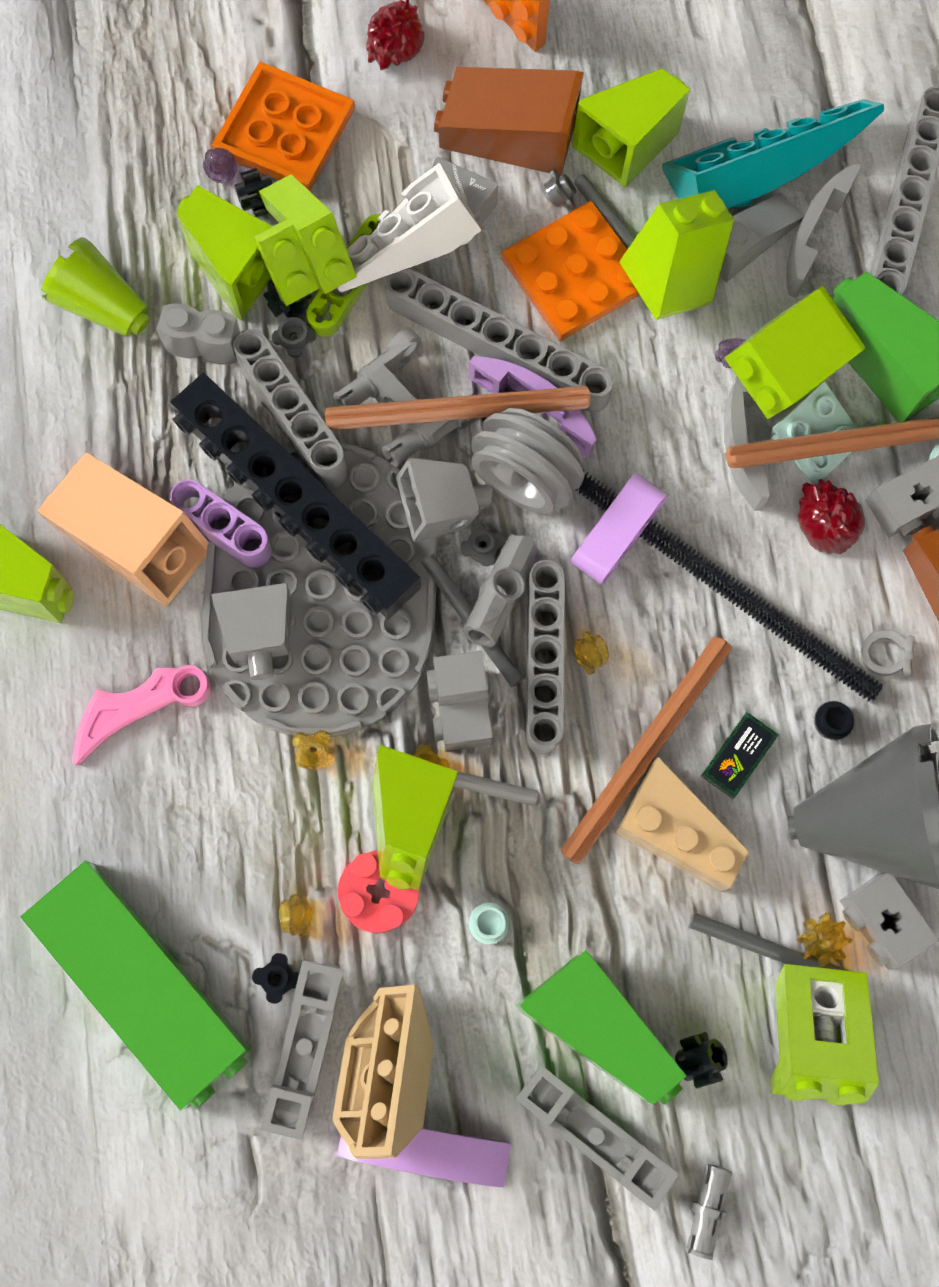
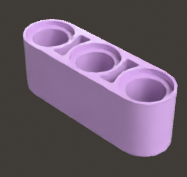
M636 472L608 507L570 562L602 585L659 511L668 494Z
M183 480L173 486L170 492L172 505L184 511L205 538L248 567L258 568L269 561L272 555V547L266 531L261 525L194 480ZM191 497L199 498V502L194 507H182L187 499ZM227 518L231 520L224 529L216 530L213 528L214 523L219 519ZM252 539L262 541L257 550H243L244 545Z

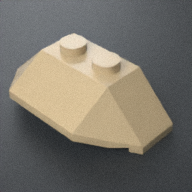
M416 984L379 988L373 997L374 1002L361 1014L346 1037L332 1121L349 1147L350 1153L357 1160L396 1158L423 1128L434 1042L420 988Z

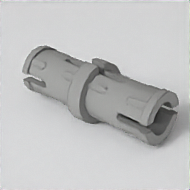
M705 1164L698 1201L693 1202L691 1209L695 1213L685 1249L687 1253L713 1260L720 1223L726 1219L727 1212L724 1211L732 1171Z

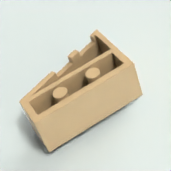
M659 757L651 764L615 832L617 835L721 892L731 888L749 853L738 839Z

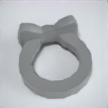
M877 630L869 634L863 641L861 660L865 667L874 674L889 676L903 671L902 676L908 677L912 672L915 637L910 635L904 639L897 632ZM880 639L893 641L899 648L904 650V660L898 661L890 667L878 666L872 662L869 656L870 646Z

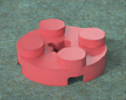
M378 851L362 853L356 856L346 866L338 883L337 892L342 912L354 926L369 933L380 934L397 929L411 918L419 900L418 890L395 888L386 879L380 877ZM378 880L384 881L385 889L390 891L388 899L381 898L379 904L371 902L372 895L367 892L369 885L375 886Z

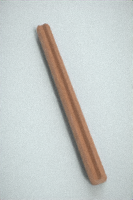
M587 386L338 406L325 409V422L330 430L482 418L494 413L501 414L508 408L523 409L531 413L587 409L591 403V396Z
M939 417L733 445L727 448L725 460L728 467L734 469L938 440Z
M719 637L711 639L561 848V853L569 861L575 864L582 862L732 651V646L726 640Z

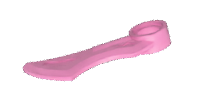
M185 665L179 668H156L144 684L129 692L110 693L97 689L83 714L74 744L73 763L78 766L81 765L99 745L117 731L176 701L186 707L201 705L210 695V679L200 668L193 665ZM189 676L199 678L200 688L197 693L192 696H184L180 693V684L183 679Z

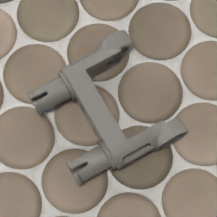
M408 327L398 332L389 342L385 352L360 368L354 381L333 394L337 407L360 405L369 397L375 398L379 403L417 400L393 375V373L410 362L409 357L414 354L421 344V338L412 328ZM478 418L399 424L405 432L389 444L383 446L382 453L387 461L393 457L394 460L390 464L398 467L400 463L419 449H430L457 427L465 429Z

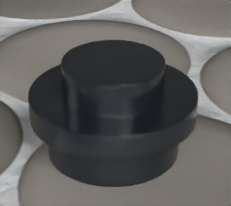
M829 701L822 704L816 710L814 725L822 737L828 740H841L851 733L854 727V716L845 704L838 701Z

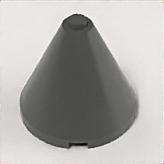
M931 723L912 727L795 806L793 815L788 816V829L791 839H798L801 847L939 889V753H931L929 747L931 742L939 741L934 725Z

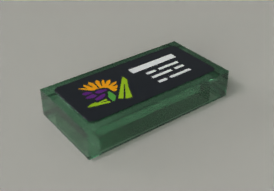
M746 712L700 776L728 797L734 799L779 734Z

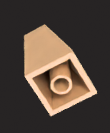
M86 452L37 510L55 530L165 607L169 605L207 557L209 542L184 511Z

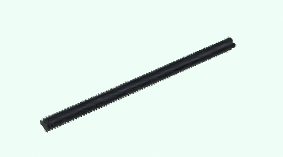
M587 472L582 485L575 491L579 490V494L583 493L582 496H587L586 499H590V502L594 501L595 505L598 504L597 507H602L601 510H607L617 497V495L614 497L615 491L610 494L611 488L606 491L608 486L606 485L603 489L604 483L599 486L600 480L595 483L596 477L591 480L592 475L588 478L589 472ZM653 519L639 536L640 538L644 536L643 540H647V543L652 542L651 546L655 545L654 548H659L658 551L663 550L662 554L667 553L666 556H671V560L675 558L674 562L679 561L678 565L683 564L682 568L686 567L685 570H690V574L694 572L693 576L698 575L697 579L702 578L701 582L706 580L705 585L709 584V588L714 585L712 590L718 589L716 593L721 592V596L725 594L724 598L727 599L729 597L728 601L733 600L732 604L737 603L736 607L741 605L740 610L745 608L744 613L749 611L748 616L753 613L751 618L753 619L757 616L755 621L761 619L759 624L765 622L763 627L769 625L768 630L773 627L771 632L776 631L775 635L780 634L779 638L785 636L783 641L789 639L787 644L792 642L791 647L796 645L795 650L800 648L799 653L803 650V655L809 653L807 658L813 656L811 661L817 659L815 664L821 662L819 667L825 665L823 670L828 667L827 673L832 670L831 676L836 673L835 679L839 676V681L845 679L843 684L849 682L847 687L853 685L851 690L857 688L855 693L860 690L859 696L864 693L863 699L867 696L869 697L867 702L871 699L875 700L883 687L882 683L878 685L879 681L876 680L874 682V677L870 679V674L866 676L867 673L865 671L862 673V669L858 670V666L854 667V663L850 664V660L846 662V657L842 659V654L838 656V651L834 653L833 648L830 650V646L826 647V643L822 644V640L818 641V637L814 638V634L809 636L810 631L806 633V628L802 630V626L798 627V623L794 624V620L790 621V617L785 619L786 614L782 616V611L778 613V608L774 610V605L771 607L770 603L765 605L766 600L762 602L763 598L760 597L758 599V594L754 596V591L750 593V588L746 590V585L742 588L743 583L741 582L738 585L739 580L734 582L735 577L730 580L731 575L729 574L726 577L727 572L722 574L723 569L718 571L719 566L714 569L715 563L710 566L711 560L706 563L708 558L706 557L702 560L703 554L700 557V552L695 555L696 549L691 552L692 546L687 549L688 544L683 546L684 541L679 543L680 538L675 541L677 536L675 535L671 538L673 533L671 532L667 535L669 530L664 532L665 527L660 530L661 524L656 527L657 521L652 524Z

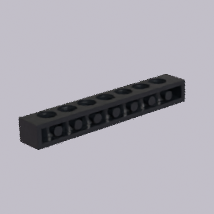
M204 372L170 401L176 415L173 421L178 428L187 436L193 433L201 440L199 443L200 448L210 459L215 461L219 458L228 466L225 468V471L239 486L246 483L254 491L251 495L258 505L265 511H269L272 508L281 517L278 520L280 525L292 537L299 534L308 543L305 546L307 551L318 562L322 563L326 560L335 569L332 572L335 578L345 588L349 589L353 586L362 595L360 598L362 604L372 614L376 616L380 612L389 620L421 589L420 576ZM211 418L221 419L220 423L216 426H205L206 422ZM244 442L248 444L243 451H231V448L237 443ZM271 467L275 469L273 474L268 477L257 476V473L262 468ZM292 492L302 495L295 503L283 501L284 497ZM316 518H326L329 520V523L322 529L310 527V523ZM344 543H351L357 547L350 555H341L336 552L337 548ZM370 569H379L384 573V576L376 582L367 581L363 577Z

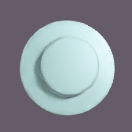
M483 903L477 906L470 915V932L480 943H498L506 936L509 930L510 923L506 911L495 903Z

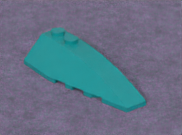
M865 99L819 112V120L813 117L798 118L787 122L788 129L769 130L764 128L754 131V139L737 142L735 137L723 140L663 163L662 169L678 199L715 190L727 209L731 207H745L752 203V199L767 194L798 178L826 160L884 112V104Z

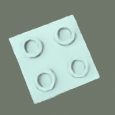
M823 381L772 428L773 431L769 440L856 429L857 427L829 386ZM851 452L794 461L810 484L818 485V480L824 479Z

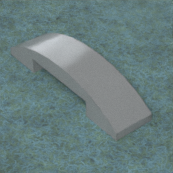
M854 163L837 173L820 189L809 205L789 252L786 273L789 296L796 298L819 252L806 246L823 210L827 208L836 213L839 212L862 165Z
M737 376L729 392L725 408L724 443L726 452L729 446L748 444L744 407H750L753 398ZM766 464L730 468L733 478L747 503L754 511L762 510L770 498Z
M308 960L302 961L292 1001L294 1004L274 1084L270 1089L260 1130L299 1140L303 1139L331 1033L344 969Z
M542 1065L539 1066L516 1098L519 1103L654 1211L680 1175Z

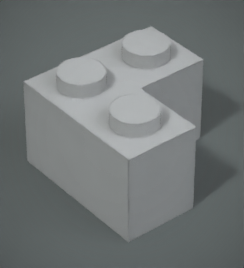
M482 650L433 657L434 670L427 671V685L430 703L438 702L440 717L433 718L436 741H444L445 751L492 745L493 736L487 704L488 687Z

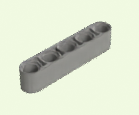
M246 329L238 333L233 340V348L241 372L309 472L326 488L339 486L347 477V465L342 446L265 335L255 329ZM270 379H276L275 381H272V382H266V381H268V380H270ZM288 406H296L293 409L285 410ZM315 433V435L312 437H303L305 434ZM327 461L335 462L331 466H322Z
M548 559L540 560L534 564L530 571L527 586L525 737L529 748L539 754H548L554 751L559 745L564 731L565 576L560 564ZM543 575L550 576L556 585L551 588H543L538 585L536 579ZM541 612H547L553 615L556 622L552 625L544 626L537 622L535 616ZM547 649L554 654L555 661L550 664H543L536 659L535 653L538 650ZM539 687H548L554 692L555 699L548 703L541 702L535 697L534 691ZM539 725H547L554 731L555 738L549 742H542L534 735V729Z

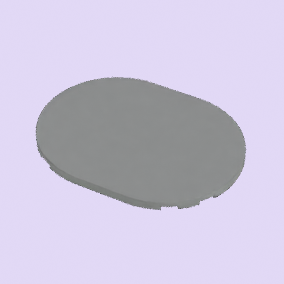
M343 442L339 443L344 451L347 477L339 486L327 489L415 571L421 579V589L389 620L380 612L376 616L372 614L360 601L362 595L353 586L349 589L345 588L332 573L335 569L326 560L322 563L318 562L307 551L305 546L308 543L299 534L292 537L280 525L278 520L281 517L272 508L269 511L261 508L251 495L254 491L246 483L242 486L236 483L223 500L264 528L272 547V555L269 561L258 568L248 567L208 540L202 609V639L209 667L223 692L245 715L268 729L300 738L321 739L344 736L372 726L388 716L402 704L418 684L429 661L433 646L436 583L421 562L431 554H434L437 558V537L413 542L396 476L401 469L392 466L388 461L377 456L371 450ZM292 446L284 448L307 469ZM327 461L322 466H331L335 462ZM271 467L262 468L257 473V476L268 477L273 474L275 469ZM292 492L287 494L283 501L295 503L302 495ZM227 518L219 519L214 523L213 528L216 530L224 529L231 520ZM316 518L310 523V527L322 529L329 523V520L326 518ZM252 539L244 545L243 550H257L262 541ZM344 543L337 548L336 552L341 555H350L357 547L351 543ZM370 569L363 577L367 581L376 582L384 576V573L379 569ZM287 583L291 595L289 653L284 656L272 657L274 677L265 680H251L248 661L233 662L228 653L211 594Z

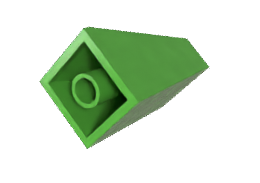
M867 271L854 280L851 277L843 280L833 290L835 294L833 301L866 347L848 363L899 423L906 422L939 399V321Z
M587 950L578 953L515 1005L522 1014L640 1099L652 1105L659 1101L662 1105H665L683 1089L679 1083L687 1077Z

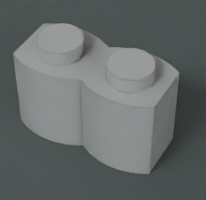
M173 303L163 305L157 331L167 352L182 358L202 356L204 359L217 364L237 362L233 340L240 333L237 319L233 315L220 310L199 312L185 304Z

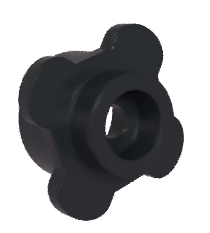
M282 953L274 954L271 957V962L263 968H256L252 974L253 982L263 988L266 992V1000L272 1004L280 1003L284 994L291 989H296L299 973L294 972L288 965V957ZM279 974L281 976V980L279 982H274V975Z

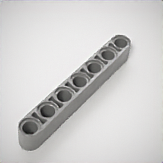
M939 86L930 87L924 92L911 117L870 272L871 275L900 295L904 294L908 285L939 164Z
M411 268L385 276L386 303L394 312L481 357L499 359L524 367L546 379L557 388L597 386L602 389L603 392L595 394L590 392L591 403L587 409H583L585 411L599 412L608 405L614 383L611 373L604 367ZM398 287H405L408 289L405 292L394 291ZM435 303L439 304L440 307L436 309L427 308L426 305ZM460 320H469L472 322V324L463 326L457 322ZM493 336H500L504 338L505 341L496 343L491 341L489 338ZM530 352L535 354L537 358L526 359L522 354ZM557 369H564L568 371L570 375L559 376L554 371Z

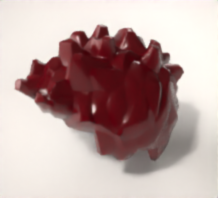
M399 0L398 2H392L380 7L373 14L368 24V39L366 42L369 63L376 60L380 70L388 69L391 64L398 66L401 62H408L420 52L424 44L425 32L417 13L418 7L416 5L412 6L409 0L405 2Z
M819 479L818 485L804 483L802 487L804 497L799 500L800 510L797 515L801 531L806 536L809 544L819 552L825 551L827 554H842L846 552L848 548H851L858 541L865 527V516L861 504L857 502L853 493H848L845 488L834 486L830 480L825 482L823 479Z

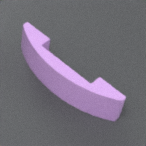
M473 356L469 361L468 378L491 394L502 393L506 387L513 392L557 388L536 373L507 361ZM577 409L544 412L561 424L560 430L569 436L580 449L581 454L589 459L593 454L596 437L581 411Z
M422 1128L396 1158L357 1160L350 1153L349 1147L342 1137L340 1138L337 1156L424 1176L504 1188L511 1143Z

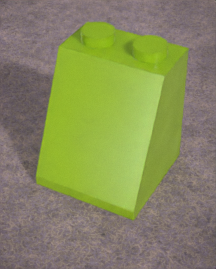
M661 68L585 97L578 103L572 147L626 188L679 133L690 88L680 78L672 76Z
M197 185L189 196L187 195L181 200L176 214L190 254L235 317L242 321L271 279L254 237L273 226Z
M715 190L659 203L619 261L655 320L707 306L713 301L734 223V218Z
M822 285L769 321L724 357V359L765 417L769 419L796 403L861 353L866 347Z
M0 524V610L61 624L64 613H69L73 605L74 592L71 585L50 562Z
M380 745L377 751L372 785L380 877L386 879L395 888L403 890L412 888L419 891L450 806L458 771Z

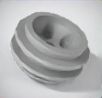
M508 408L501 414L494 413L483 422V431L476 434L472 439L471 449L474 453L472 456V466L478 476L499 495L531 512L548 514L553 512L555 508L560 509L568 506L572 499L573 490L579 489L583 483L585 474L581 467L584 458L580 449L558 427L534 413L516 408Z

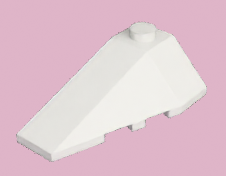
M440 163L411 183L401 193L405 199L392 213L385 210L377 218L380 223L370 236H360L348 248L347 252L357 277L339 286L340 292L448 254L459 246L470 242L474 235L481 231L469 206Z

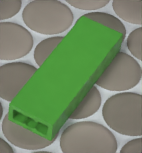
M85 860L20 916L180 1111L188 1108L190 1105L195 1110L198 1109L215 1093L211 1086L218 1079L225 1075L229 1080L248 1063L243 1056L251 1050L249 1045L96 864Z

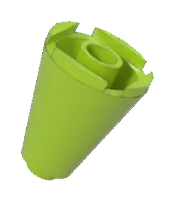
M82 237L73 241L68 246L73 250L70 256L65 259L60 255L47 273L41 288L46 294L42 295V298L52 305L125 337H130L133 333L137 336L140 335L150 321V317L147 316L148 306L91 241Z

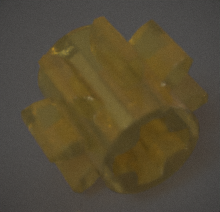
M829 913L821 915L818 923L812 918L804 921L803 925L808 932L796 938V941L804 945L806 952L803 958L807 959L811 956L818 958L820 967H825L829 964L830 956L836 962L844 960L846 955L841 948L852 943V939L846 937L843 929L846 923L844 921L839 923L830 921ZM822 933L823 939H819L818 935ZM826 941L830 942V946L827 947Z

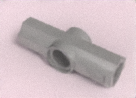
M511 534L507 538L488 579L480 587L479 598L463 629L467 639L476 645L491 648L496 644L516 600L524 593L525 580L539 553L533 540L524 535L516 536ZM497 585L504 589L506 595L498 590Z

